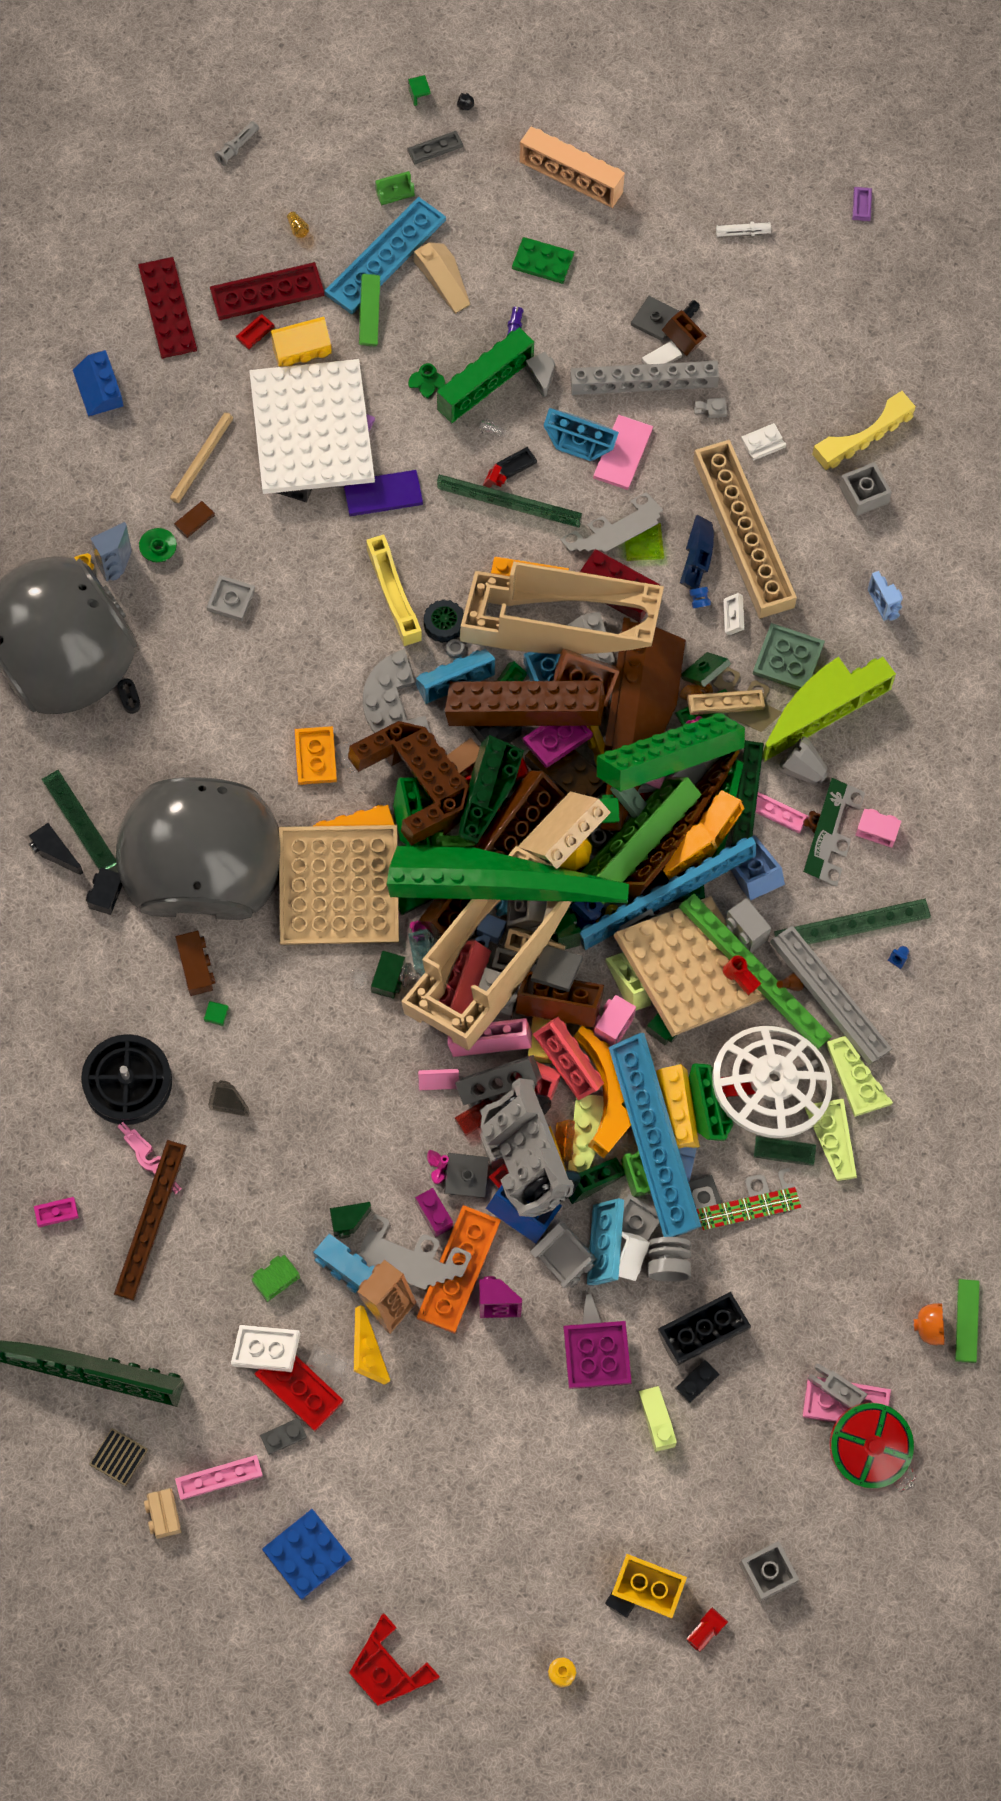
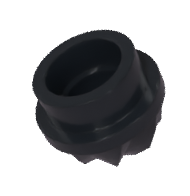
M461 93L457 101V107H460L461 110H470L474 106L473 97L469 93Z

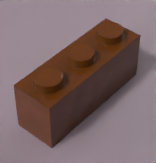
M198 930L175 936L190 996L213 991L212 984H216L213 972L209 973L207 966H211L209 955H204L203 948H207L204 936L200 937Z

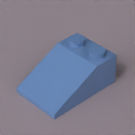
M755 835L752 837L756 842V856L731 869L741 890L749 900H753L785 885L782 867Z

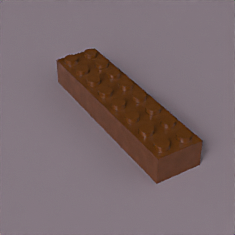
M602 681L450 682L445 715L449 726H601L605 693Z

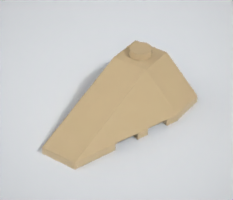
M429 242L414 251V263L456 314L468 307L470 302L458 266L448 248L441 243Z

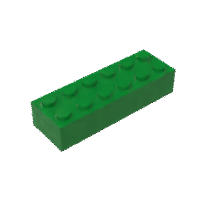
M520 327L515 331H511L504 340L498 341L491 350L482 353L478 360L468 364L464 371L460 374H455L451 381L447 384H442L438 388L437 410L451 424L526 366V360L534 357V341Z

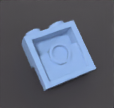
M879 571L872 573L868 592L883 621L897 619L900 616L899 610L902 608L901 601L903 599L900 590H897L894 584L888 586L885 577L881 576Z

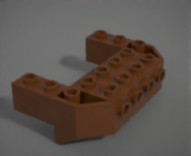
M397 721L349 746L348 759L358 772L385 758L391 766L404 761L433 800L432 805L402 821L401 832L411 846L437 832H442L443 835H446L460 823L468 782L464 776L460 775L455 763L449 760L445 749L438 745L433 733H429L426 727Z

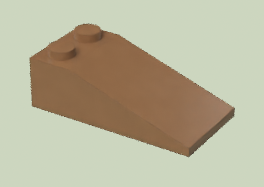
M383 1260L381 1264H377L374 1267L372 1275L360 1284L357 1291L361 1300L389 1334L392 1333L416 1304L404 1274L386 1260Z

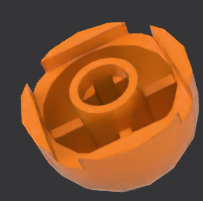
M933 1303L922 1307L918 1313V1319H914V1331H919L920 1338L930 1345H945L942 1303Z

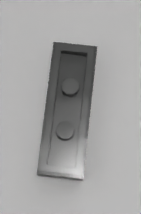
M453 131L409 147L407 151L415 165L462 148L463 143L457 131Z

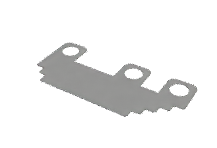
M645 492L640 496L647 497V503L643 505L637 504L636 499L638 497L631 500L632 504L638 509L636 512L614 524H611L604 516H601L596 520H603L605 523L603 527H593L594 521L587 524L595 533L590 537L584 539L577 531H574L568 535H576L577 540L575 542H566L565 539L568 535L560 540L570 551L575 549L578 551L596 549L607 552L659 523L657 519L660 518L659 513L663 509Z
M377 1214L374 1215L373 1220L380 1219L383 1222V1228L381 1231L375 1232L369 1227L360 1248V1256L365 1258L364 1260L367 1262L368 1267L381 1264L383 1260H386L404 1274L407 1283L424 1290L428 1285L435 1286L436 1282L444 1283L445 1279L453 1280L454 1276H463L471 1259L470 1252L455 1247L452 1249L446 1263L443 1264L433 1259L440 1244L438 1239L422 1235L414 1251L382 1239L389 1225V1220ZM424 1240H431L434 1243L432 1251H422L421 1244ZM456 1253H463L466 1260L462 1265H455L452 1260L453 1256Z

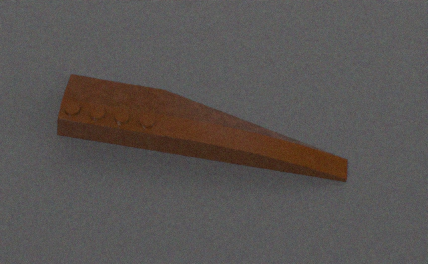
M631 621L630 629L635 627L636 625H639L640 623ZM656 627L652 646L626 650L612 750L665 732L677 706L686 639ZM607 784L606 795H614L610 790L612 786ZM641 785L634 787L637 790V792ZM619 800V823H602L601 829L621 831L628 816V811Z

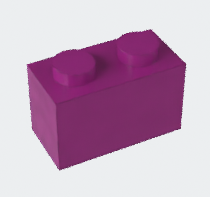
M434 1188L415 1197V1204L435 1238L453 1228V1221Z

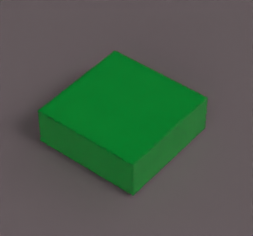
M209 1001L204 1021L224 1026L229 1006Z

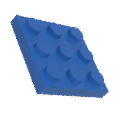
M313 1509L309 1510L262 1548L263 1552L301 1600L352 1560Z

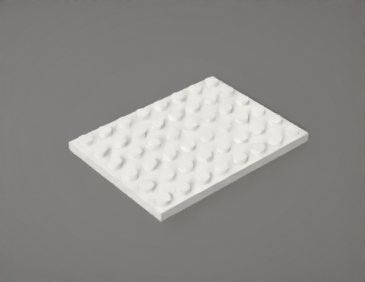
M359 359L249 370L263 494L375 482Z

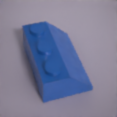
M106 350L88 355L73 369L88 417L124 406Z
M501 1185L485 1209L536 1244L562 1205H556V1208L552 1211L536 1217L519 1216L517 1209L509 1201Z

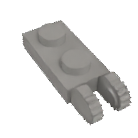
M818 1363L814 1368L817 1372L828 1377L826 1381L823 1382L812 1374L807 1378L814 1385L820 1387L822 1391L849 1409L862 1404L868 1395L834 1371L831 1372Z

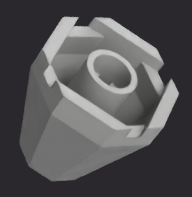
M805 736L792 746L786 754L787 760L782 759L778 767L784 774L812 784L822 783L828 775L826 773L827 766L811 741Z

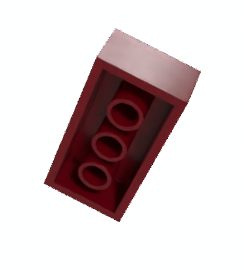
M596 549L580 571L581 573L660 586L657 582ZM606 604L639 623L647 613L639 608Z

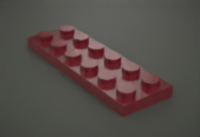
M174 257L138 264L161 359L196 352L197 347Z
M315 262L210 286L211 296L219 321L325 296Z

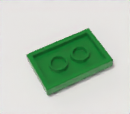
M523 237L512 264V269L564 284L574 257V251Z

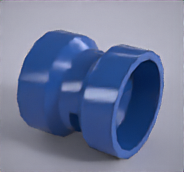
M708 586L689 590L690 596L693 598V609L711 605V601L707 596L709 592ZM705 597V599L696 600V598Z

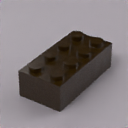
M531 750L525 755L526 766L532 771H543L565 795L569 792L597 798L607 788V783L597 777V769L576 750L571 751L548 768L539 761Z

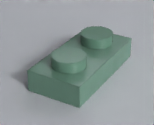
M614 787L610 789L632 818L638 817L647 805L634 787L621 792Z

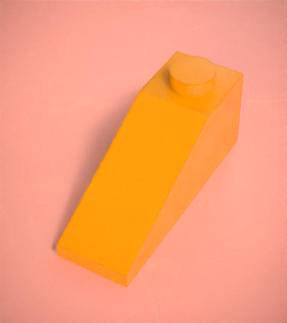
M702 823L690 828L663 869L668 880L679 875L718 848L715 840Z

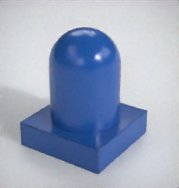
M901 946L898 950L894 949L888 961L901 969L908 958L909 949L906 946Z

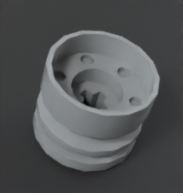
M659 1237L648 1241L650 1242L648 1256L655 1259L648 1262V1277L650 1279L677 1282L691 1278V1262L684 1260L691 1257V1251H689L691 1249V1241L678 1237Z

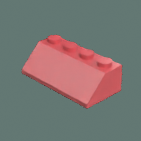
M476 940L467 941L455 962L445 994L440 998L439 1002L462 1014L474 1000L471 986H479L483 972L489 962L491 950Z
M559 1017L551 1020L533 1033L578 1100L596 1092L604 1084L599 1072L593 1068L588 1056L582 1052L577 1040L571 1036L565 1023Z

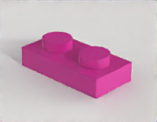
M74 1197L34 1206L38 1228L79 1218Z

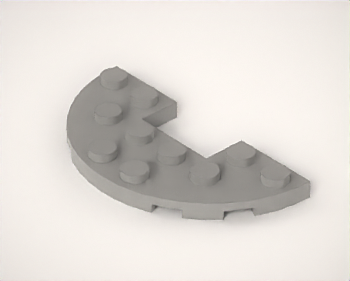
M405 649L384 658L374 667L366 680L363 690V710L367 723L374 733L397 721L426 727L430 733L426 716L406 720L397 689L415 685Z

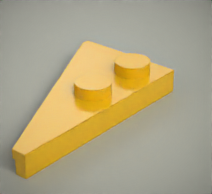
M359 1305L355 1308L354 1372L379 1383L387 1384L390 1382V1377L365 1307Z

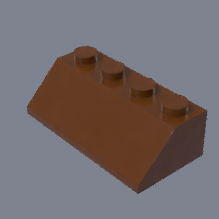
M529 971L517 993V1014L539 1017L546 1020H553L559 1017L564 1023L595 1027L600 1011L604 985L574 980L570 991L566 992L531 981L533 972Z

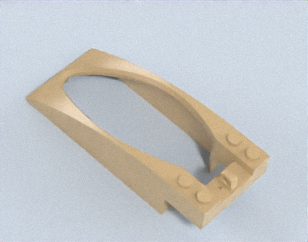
M513 561L510 576L475 571L460 627V642L515 651L561 654L563 648L578 654H594L652 646L664 586ZM557 601H587L639 608L647 612L648 617L639 625L622 633L614 634L507 616L506 606ZM488 603L502 605L499 618L485 616Z
M517 846L508 855L551 865ZM472 899L422 959L425 973L401 1001L404 1014L419 1023L422 1021L426 1022L440 1032L452 1037L454 1043L469 1051L527 976L558 927L571 902L547 901L541 925L487 991L476 985L471 986L474 1000L460 1014L439 1002V1000L445 994L452 969L467 940L487 914L501 901Z

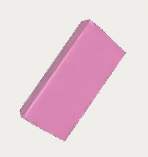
M459 1070L418 1071L419 1090L457 1089L455 1082L459 1080Z

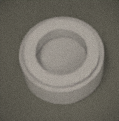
M452 639L447 642L446 653L448 656L459 658L464 654L465 646L459 639Z

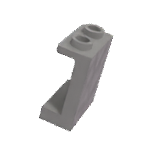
M558 1223L530 1251L535 1258L539 1257L562 1282L561 1286L563 1288L574 1287L580 1281L578 1277L583 1272L585 1274L588 1273L595 1266L593 1263L597 1260L565 1223Z

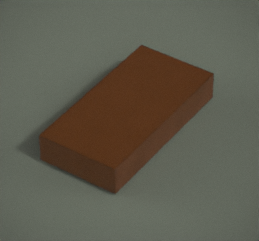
M201 501L176 521L174 526L188 538L213 518L215 513Z

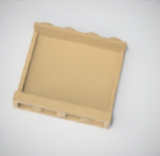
M569 792L518 847L536 857L548 860L555 869H558L611 812L598 798Z

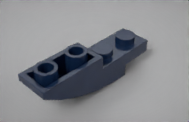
M699 515L695 516L686 550L689 553L680 580V584L691 590L699 588L703 573L708 572L714 544L712 522Z

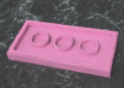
M618 415L613 427L614 430L619 432L614 449L601 456L593 478L628 490L652 433L653 426Z
M818 1377V1378H819L820 1380H822L823 1382H825L826 1379H827V1378ZM807 1379L802 1417L836 1423L838 1418L849 1408ZM852 1383L868 1394L862 1403H879L889 1406L891 1389Z

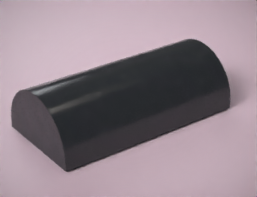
M729 1292L658 1328V1333L669 1357L678 1366L751 1329V1325L733 1294Z

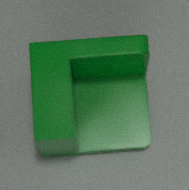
M425 75L408 79V89L413 104L416 106L417 97L429 95L430 88Z

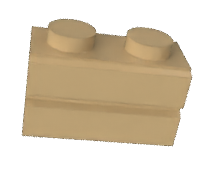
M172 1488L147 1494L148 1500L144 1501L146 1513H151L152 1521L148 1522L150 1533L155 1534L157 1539L182 1533Z

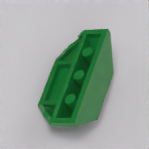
M398 778L393 801L400 841L407 846L411 845L401 832L403 819L433 804V800L419 784L417 778ZM431 836L412 846L433 847Z
M694 1063L689 1074V1082L697 1133L707 1140L725 1141L733 1127V1120L727 1116L716 1098L712 1079L713 1067L710 1064Z

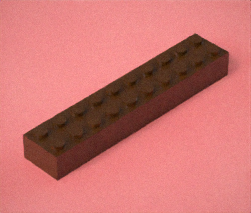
M529 771L473 848L509 855L515 846L518 847L566 795L543 771ZM435 898L419 921L439 940L472 899Z

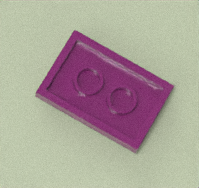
M540 726L523 737V743L548 768L592 738L593 733L587 726Z

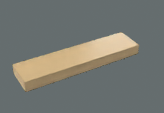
M762 690L694 694L687 697L690 715L765 709Z

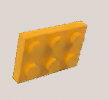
M333 726L294 729L298 785L337 782Z

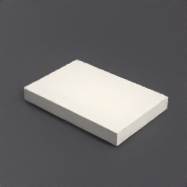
M240 1325L231 1365L234 1367L292 1372L301 1333L299 1330Z

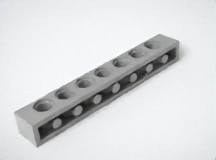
M718 361L571 368L570 372L571 395L716 388L719 381Z

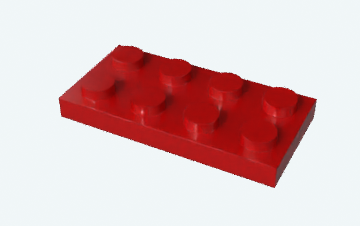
M297 1356L295 1357L292 1372L259 1369L255 1373V1376L314 1432L344 1402L334 1390Z

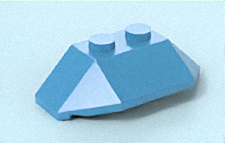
M549 408L543 425L557 450L588 461H593L612 451L619 434L618 431L605 425Z

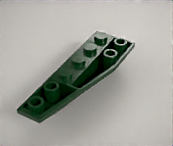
M490 735L481 743L465 798L458 837L474 844L478 843L515 784L524 753L523 749Z

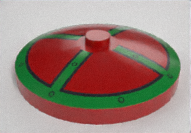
M862 1403L853 1406L838 1418L830 1436L832 1461L839 1473L855 1485L865 1488L888 1486L901 1478L912 1461L914 1452L912 1431L904 1417L889 1406L879 1403Z

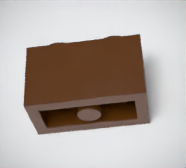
M683 310L674 315L662 329L686 356L692 353L707 337Z

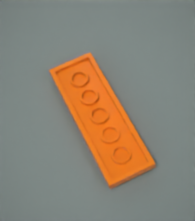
M462 1206L440 1262L445 1264L452 1249L455 1247L470 1252L471 1259L462 1277L454 1276L453 1280L445 1279L444 1283L436 1282L435 1286H429L417 1315L418 1320L451 1333H456L501 1223L500 1219L470 1207ZM456 1253L452 1260L455 1265H462L466 1257L463 1253Z

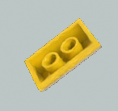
M324 317L271 331L273 351L279 367L292 366L298 362L306 363L313 358H325L332 354L331 342Z
M626 1554L612 1595L672 1618L687 1577Z

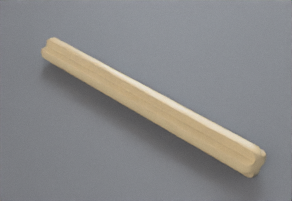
M230 413L222 415L171 494L170 499L173 502L180 503L233 420V416Z

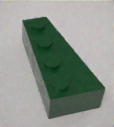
M568 907L550 938L565 945V950L580 946L581 943L580 933L582 932L580 927H577L575 913H570L572 911L570 907Z

